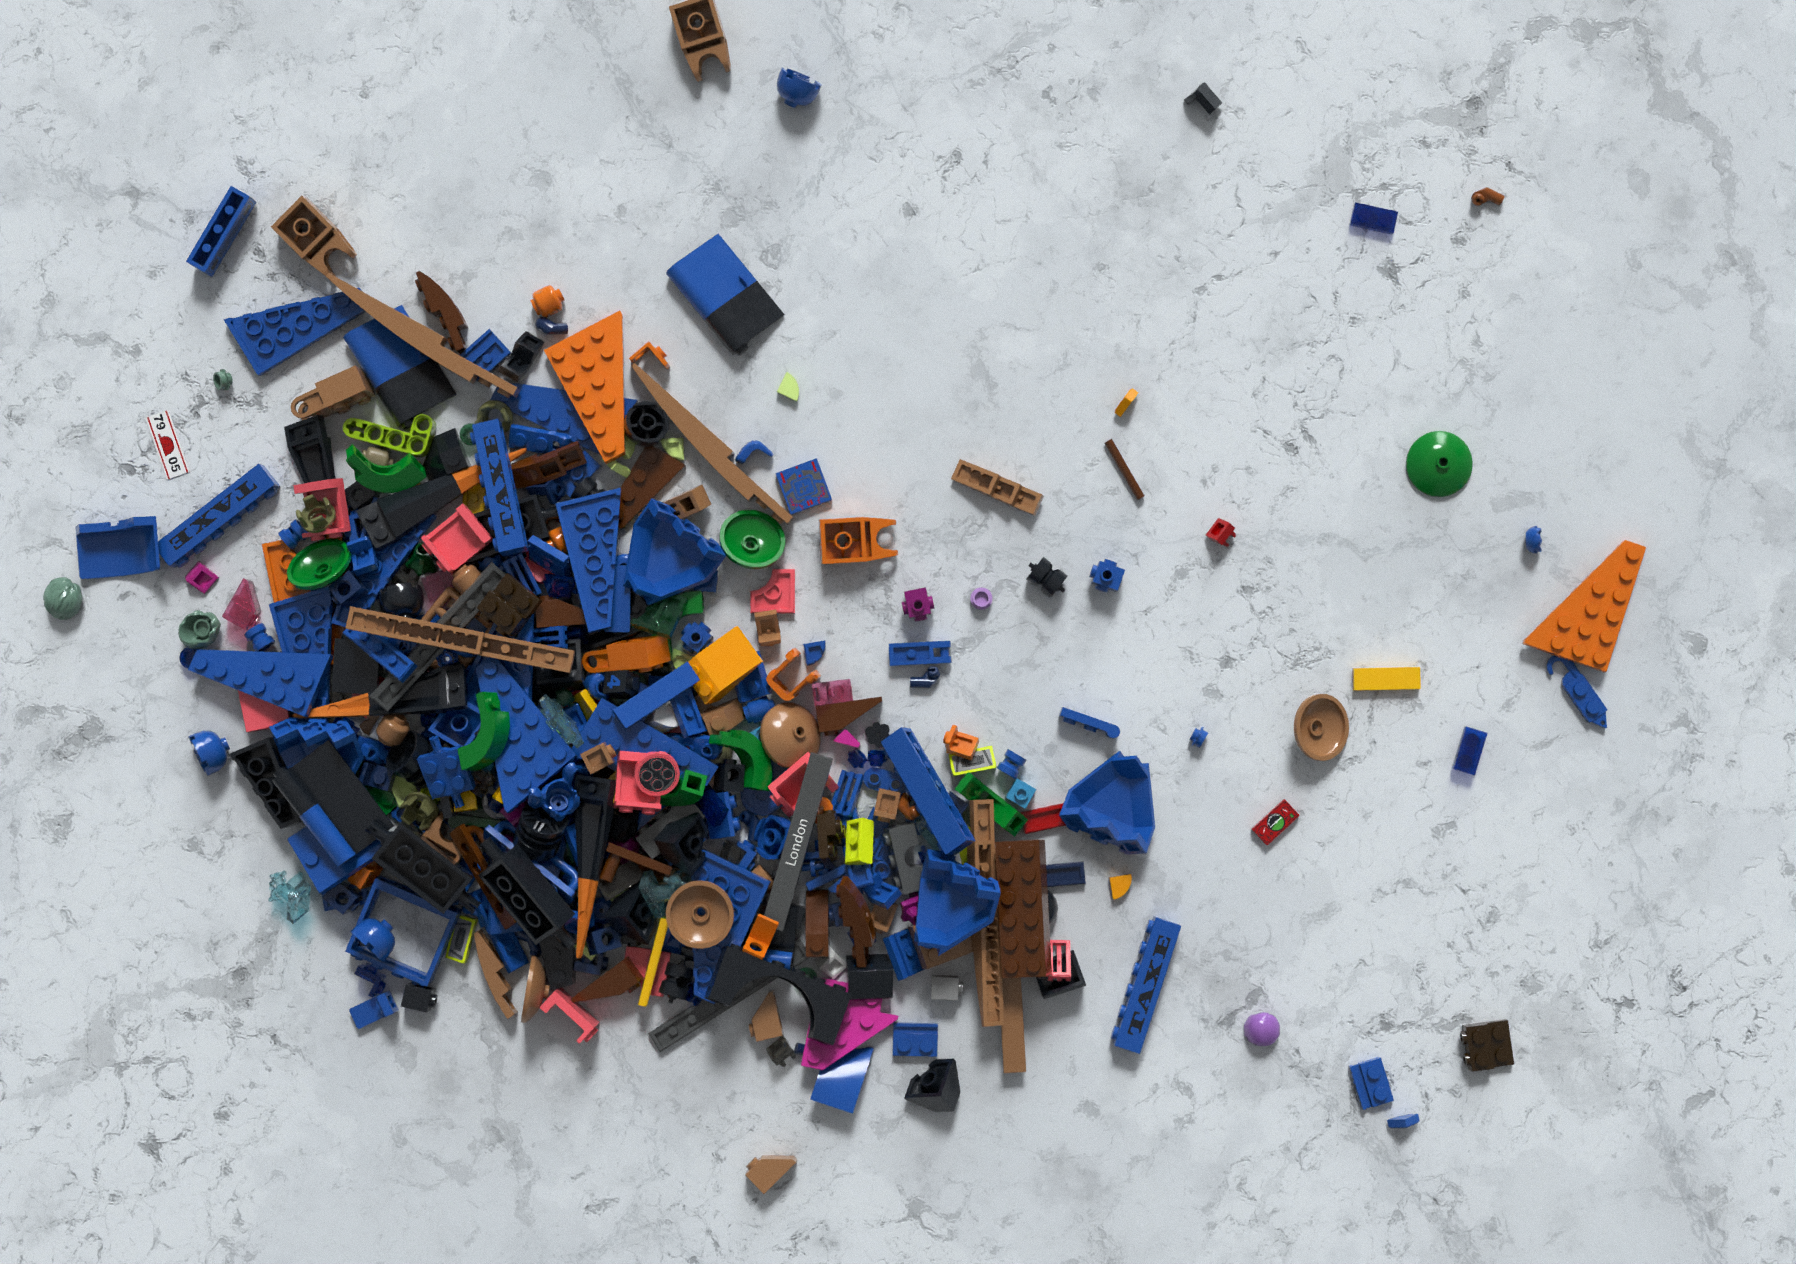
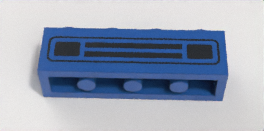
M230 186L186 262L213 277L257 202L242 191Z

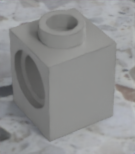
M932 975L931 999L958 1000V995H962L963 981H959L958 976Z

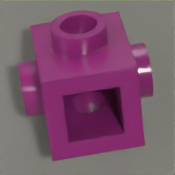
M926 587L904 592L905 601L902 602L904 615L908 614L909 619L914 618L915 622L927 620V615H931L930 609L935 608L932 596L927 595ZM920 602L922 604V607L920 609H916L914 607V603Z

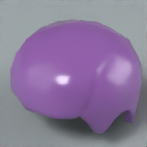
M1266 1012L1250 1015L1244 1024V1035L1249 1042L1256 1046H1269L1275 1043L1279 1037L1280 1024L1275 1016Z

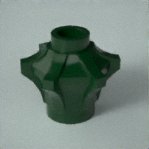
M419 543L408 556L409 560L405 563V567L413 569L417 576L425 575L428 572L435 574L437 572L435 563L438 561V558L433 553L429 555L423 548V543Z

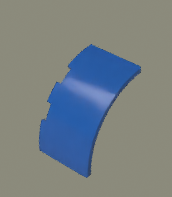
M156 516L132 517L119 520L116 526H111V522L78 524L75 527L80 579L128 576L160 570Z

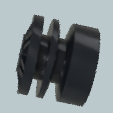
M409 730L401 744L393 745L389 749L386 758L387 770L405 779L417 788H427L417 758L420 755L433 751L430 741H427L420 734Z
M526 804L519 817L513 837L514 846L518 844L530 860L547 861L554 858L559 851L568 818L566 816L563 820L556 821L544 809H534Z

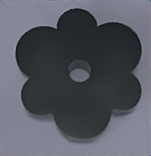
M874 722L873 727L870 726L865 731L869 737L868 742L875 744L876 747H883L881 741L890 736L888 734L890 729L887 724L880 725L879 722Z

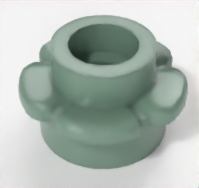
M220 369V372H215L213 375L214 385L218 390H229L233 383L229 372L226 373L225 369Z

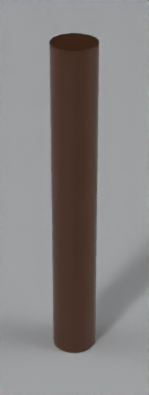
M1110 439L1104 444L1136 499L1143 498L1145 495L1114 441Z

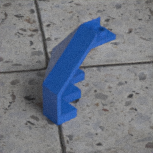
M652 498L633 525L623 586L631 588L637 595L644 597L648 605L708 582L726 557L719 543L713 538L707 540L699 534L700 528L688 519L682 520L674 515L676 511L674 508Z
M290 717L269 727L287 769L293 767L328 740L331 741L355 774L364 759L355 732L347 721L338 720L337 724L327 723V720L309 719L308 722L299 721L298 718Z
M1118 751L1068 790L1059 816L1069 830L1076 833L1079 830L1091 835L1090 839L1107 846L1108 843L1120 847L1119 851L1127 855L1146 854L1155 830L1149 763H1141L1137 755L1124 757L1121 751Z
M927 849L919 881L914 941L918 942V946L927 949L937 948L938 956L993 922L1001 892L997 880L992 877L987 880L979 875L980 870L970 864L964 863L962 865L955 861V855H945L941 851Z

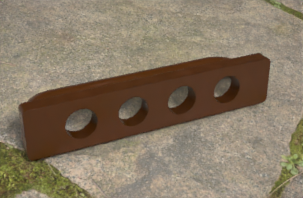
M465 824L456 827L450 833V836L506 930L517 922L504 906L502 909L500 901L478 876L489 865L471 835H476L479 841L483 843L485 841L483 838L484 831L478 826L466 827Z

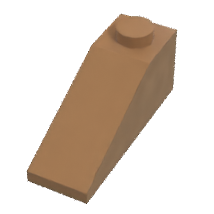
M699 485L662 502L676 510L674 515L680 519L700 512L711 505L703 485Z

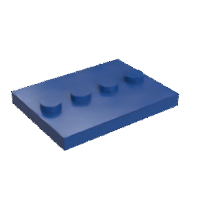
M307 826L287 839L321 895L373 862L374 860L371 858L381 847V842L376 839L346 863L337 867Z

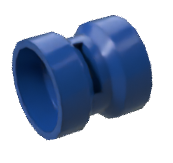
M297 519L290 523V527L278 532L280 538L291 550L298 546V542L307 539L302 538V533H308L302 528Z
M263 623L252 627L244 634L247 641H253V650L257 652H262L275 643L273 637L266 633L267 628Z
M1007 749L1004 754L1005 759L998 764L997 769L1016 779L1019 774V768L1024 766L1027 760ZM1007 760H1010L1011 762L1017 764V767L1009 763Z

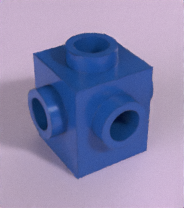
M1105 559L1104 562L1099 561L1097 565L1093 564L1089 577L1093 578L1091 583L1096 585L1095 589L1106 593L1108 589L1117 592L1125 569L1116 567V562ZM1104 572L1108 573L1109 579L1103 577Z
M694 622L692 625L688 623L681 631L683 635L681 640L684 642L682 646L691 654L694 651L697 653L701 652L713 643L711 641L713 638L710 634L711 629L703 622L700 624ZM694 633L700 635V639L697 642L692 640Z

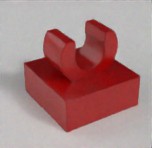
M1218 518L1206 533V536L1210 540L1228 547L1227 538L1229 536L1236 537L1235 527L1231 523Z

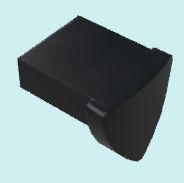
M1205 82L1184 99L1187 104L1196 99L1209 115L1222 104L1221 100Z

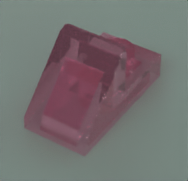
M850 679L812 684L815 706L853 701Z

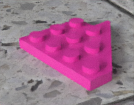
M823 978L826 980L825 984L832 987L834 984L841 985L846 988L845 992L848 993L846 982ZM882 999L849 1000L834 1045H825L806 1038L801 1066L818 1070L826 1069L897 1021L898 1016L880 1012Z

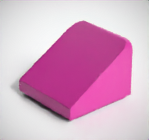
M200 561L185 576L186 581L203 594L219 578Z
M847 729L833 740L834 742L857 748L860 746V743Z

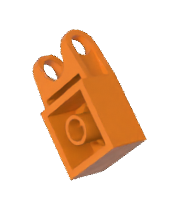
M855 517L818 520L821 564L867 562L898 555V550L884 549L878 545L876 540L880 529L896 525V520ZM841 534H844V538L848 537V542L844 544V547H840V543L837 544V539L840 538Z
M667 634L622 640L608 644L600 650L589 651L582 658L583 667L589 673L619 670L631 672L639 670V673L652 671V669L661 668L663 663L671 661ZM590 656H594L597 660L595 668H592L588 663Z

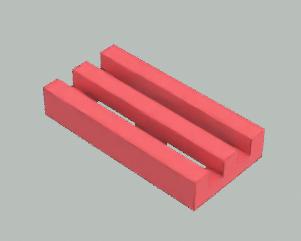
M1050 940L1052 976H1048V981H1053V978H1057V981H1062V979L1071 981L1070 940ZM1053 945L1056 946L1057 972H1053ZM1061 946H1065L1066 972H1062Z

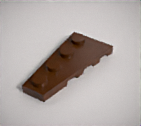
M654 446L644 447L632 467L631 473L620 487L618 528L622 530L649 503L651 498L653 499L686 465Z

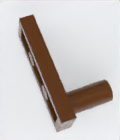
M608 842L605 851L609 855L599 878L612 883L622 858L667 876L670 875L673 867Z

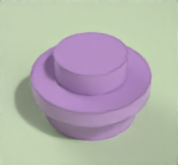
M982 587L975 589L970 597L971 604L979 610L988 608L992 603L991 592Z

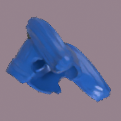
M570 762L562 770V778L551 781L542 790L538 787L529 788L528 805L534 809H544L556 821H561L566 815L572 814L580 804V797L577 796V791L571 785L574 775L578 770L576 764Z

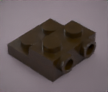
M506 573L494 591L490 590L477 609L481 611L479 616L488 623L493 621L497 625L496 630L505 637L507 635L517 636L543 601L514 576Z
M835 810L823 811V814H817L819 859L826 869H835V861H839L838 848L835 847L843 846V839L846 838L845 825H842L840 817L836 816Z
M1507 1019L1462 1025L1463 1031H1460V1040L1462 1045H1465L1466 1053L1463 1054V1061L1468 1070L1474 1072L1514 1065Z

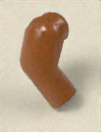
M1486 187L1474 192L1471 201L1476 206H1480L1488 201L1500 206L1505 196Z
M902 793L898 809L906 819L915 820L920 814L915 806H910L912 797L908 793Z

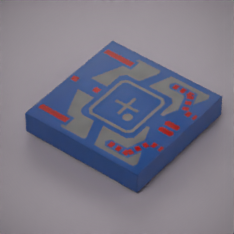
M817 458L775 473L791 515L832 500Z

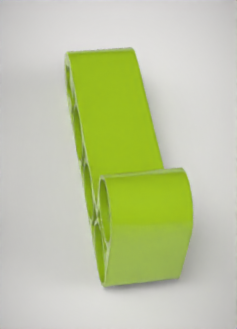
M420 414L414 418L410 433L361 419L349 418L343 424V432L348 437L357 441L404 454L411 453L415 457L422 458L427 456L437 425L431 417ZM428 420L430 423L429 428L421 431V422ZM357 426L363 429L364 434L359 431H351V427ZM379 429L381 432L380 438L373 440L371 437L372 432ZM397 435H401V444L398 446H394V437ZM418 441H422L423 449L419 452H415V443Z

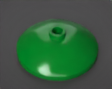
M1433 431L1426 433L1411 445L1407 453L1406 471L1411 483L1419 491L1429 496L1445 497L1458 492L1468 482L1472 473L1473 461L1468 446L1461 438L1450 432ZM1441 458L1445 459V466L1439 464Z
M741 510L731 514L723 522L719 533V542L725 555L733 563L748 569H763L776 563L782 556L785 548V535L779 523L768 514L757 510Z
M338 539L317 541L302 549L292 559L287 569L288 580L294 587L302 590L323 588L336 581L346 571L351 560V552L348 550L346 543Z

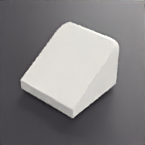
M830 947V957L816 958L815 960L819 969L832 980L846 968V961L832 947Z

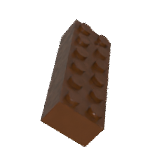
M1045 840L995 842L996 873L1001 892L998 912L1002 978L1052 976Z

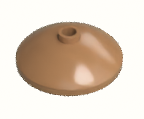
M1315 694L1305 699L1299 706L1294 719V736L1300 750L1307 757L1318 761L1330 760L1342 751L1349 734L1348 716L1343 705L1335 697L1328 694Z
M791 702L781 703L772 707L763 717L760 727L761 742L767 755L778 765L790 768L807 752L810 754L811 752L818 753L821 743L819 727L814 716L803 706Z
M691 881L680 886L672 894L666 907V922L670 932L680 943L691 948L703 949L718 944L727 936L734 921V908L728 894L718 885L708 881ZM703 908L706 912L705 915H699L698 909Z
M533 955L530 962L521 1023L531 1020L539 1011L543 998L547 999L550 985H545V970L538 957Z

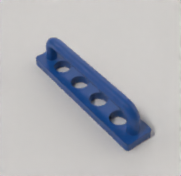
M508 820L501 821L494 828L488 825L484 829L483 838L486 840L491 837L502 852H507L514 847V844L504 837L501 832L508 829L515 833L516 828ZM557 855L549 859L552 864L572 879V882L567 886L538 862L531 860L562 899L570 905L574 901L575 891L578 889V872Z

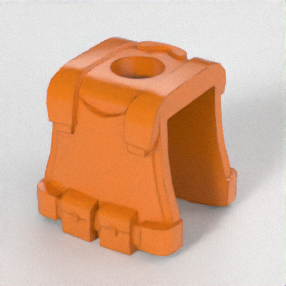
M797 648L789 651L785 655L786 660L776 669H773L766 677L769 686L785 701H790L797 697L807 684H813L822 676L817 670H814L792 691L780 681L777 676L801 655Z

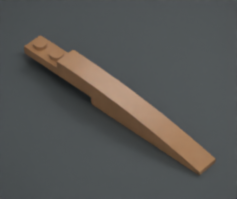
M327 273L326 277L368 314L444 368L472 384L479 377L478 382L489 388L491 384L499 388L497 392L507 398L511 395L517 398L521 390L516 386L445 348L448 340L444 336Z
M634 363L632 365L633 369L649 392L706 461L748 502L756 496L755 502L764 510L767 507L774 512L772 517L780 524L785 522L789 525L794 519L793 516L729 460L734 455V452Z
M351 606L345 628L571 673L575 655L574 650Z
M994 799L969 800L970 832L976 841L967 847V863L980 870L979 875L987 880L990 877L996 880ZM997 905L993 922L972 935L982 1027L1004 1025L1003 978Z
M1003 978L1004 1025H1001L1004 1073L1026 1072L1021 978Z

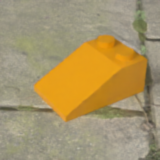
M736 626L688 662L700 679L698 683L693 685V688L705 705L718 702L758 667L763 660L740 628Z

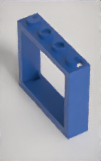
M380 875L374 880L357 924L371 917L381 891L449 919L429 970L425 973L390 957H387L382 962L367 947L360 945V941L353 934L345 952L355 957V960L370 962V965L376 969H387L397 978L405 977L412 980L411 983L414 985L418 984L427 987L433 982L462 909L451 905L442 914L408 886Z

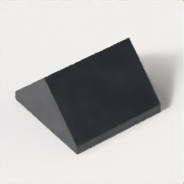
M1074 950L1070 951L1071 981H1066V979L1057 981V978H1053V981H1048V976L1036 977L1043 999L1086 986ZM1065 953L1061 954L1062 972H1066ZM1057 955L1053 956V972H1057Z
M888 954L870 955L866 967H857L856 959H853L852 955L846 956L848 993L852 994L850 1000L893 998V967Z

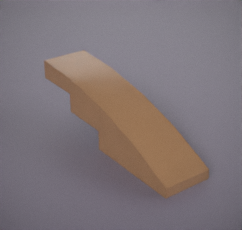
M961 459L951 477V480L1033 516L1036 515L1044 497L1042 494L1025 488L1021 484Z
M482 929L474 933L478 958L485 979L497 1004L506 1018L509 1019L518 1012L505 994L512 987L500 972L505 966L498 952Z

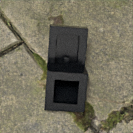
M525 331L515 342L511 355L500 365L498 372L518 382L528 372L543 347L544 341Z

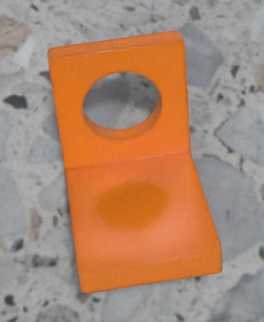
M649 341L629 358L634 364L650 350L666 369L670 367L664 359L667 356L659 346L654 348Z
M758 914L742 951L763 960L779 922ZM750 945L758 946L761 951L753 950Z

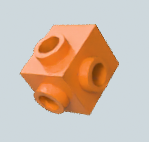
M373 861L347 879L359 889H364L373 885L375 878L380 875L383 868Z

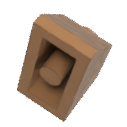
M738 697L700 713L707 730L705 734L709 736L718 735L720 731H728L746 719L742 703L739 702Z
M774 990L768 992L754 1014L752 1023L749 1024L751 1037L755 1036L756 1042L783 1036V1028Z
M762 1155L759 1159L755 1157L747 1164L748 1170L745 1175L765 1194L796 1163L797 1158L784 1155Z

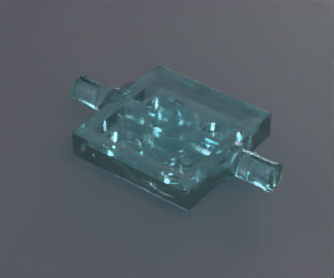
M545 694L539 700L542 706L541 712L547 718L545 722L553 731L557 729L561 733V738L568 745L572 743L578 749L584 744V741L574 720L564 712L559 700L555 698L551 700Z

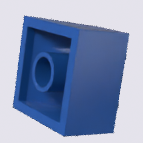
M467 702V709L440 713L428 731L434 737L438 735L439 741L449 748L468 745L475 740L474 733L481 726L479 708Z

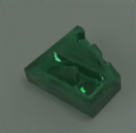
M673 595L650 604L645 609V613L639 618L631 620L630 625L632 628L671 639L688 603L687 598Z

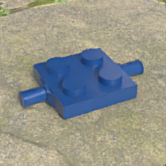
M438 735L429 738L433 751L420 755L417 758L432 799L451 796L455 808H460L465 805L460 793L473 790L476 786L471 771L461 769L457 750L461 745L452 748L442 747Z

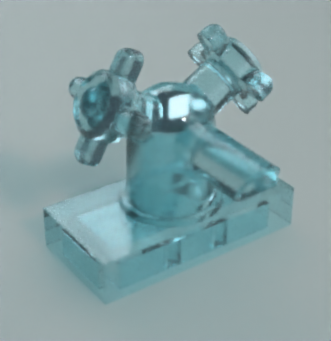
M285 870L271 874V881L269 882L271 892L268 901L279 900L280 903H286L287 920L294 924L309 911L311 884L303 880V873L300 871L288 882H286L287 880L284 877L287 874Z
M652 870L643 872L639 889L654 918H662L664 916L667 903L672 894L679 886L686 884L681 881L683 874L681 870H676L673 876L669 878L664 877L663 881L668 884H659Z

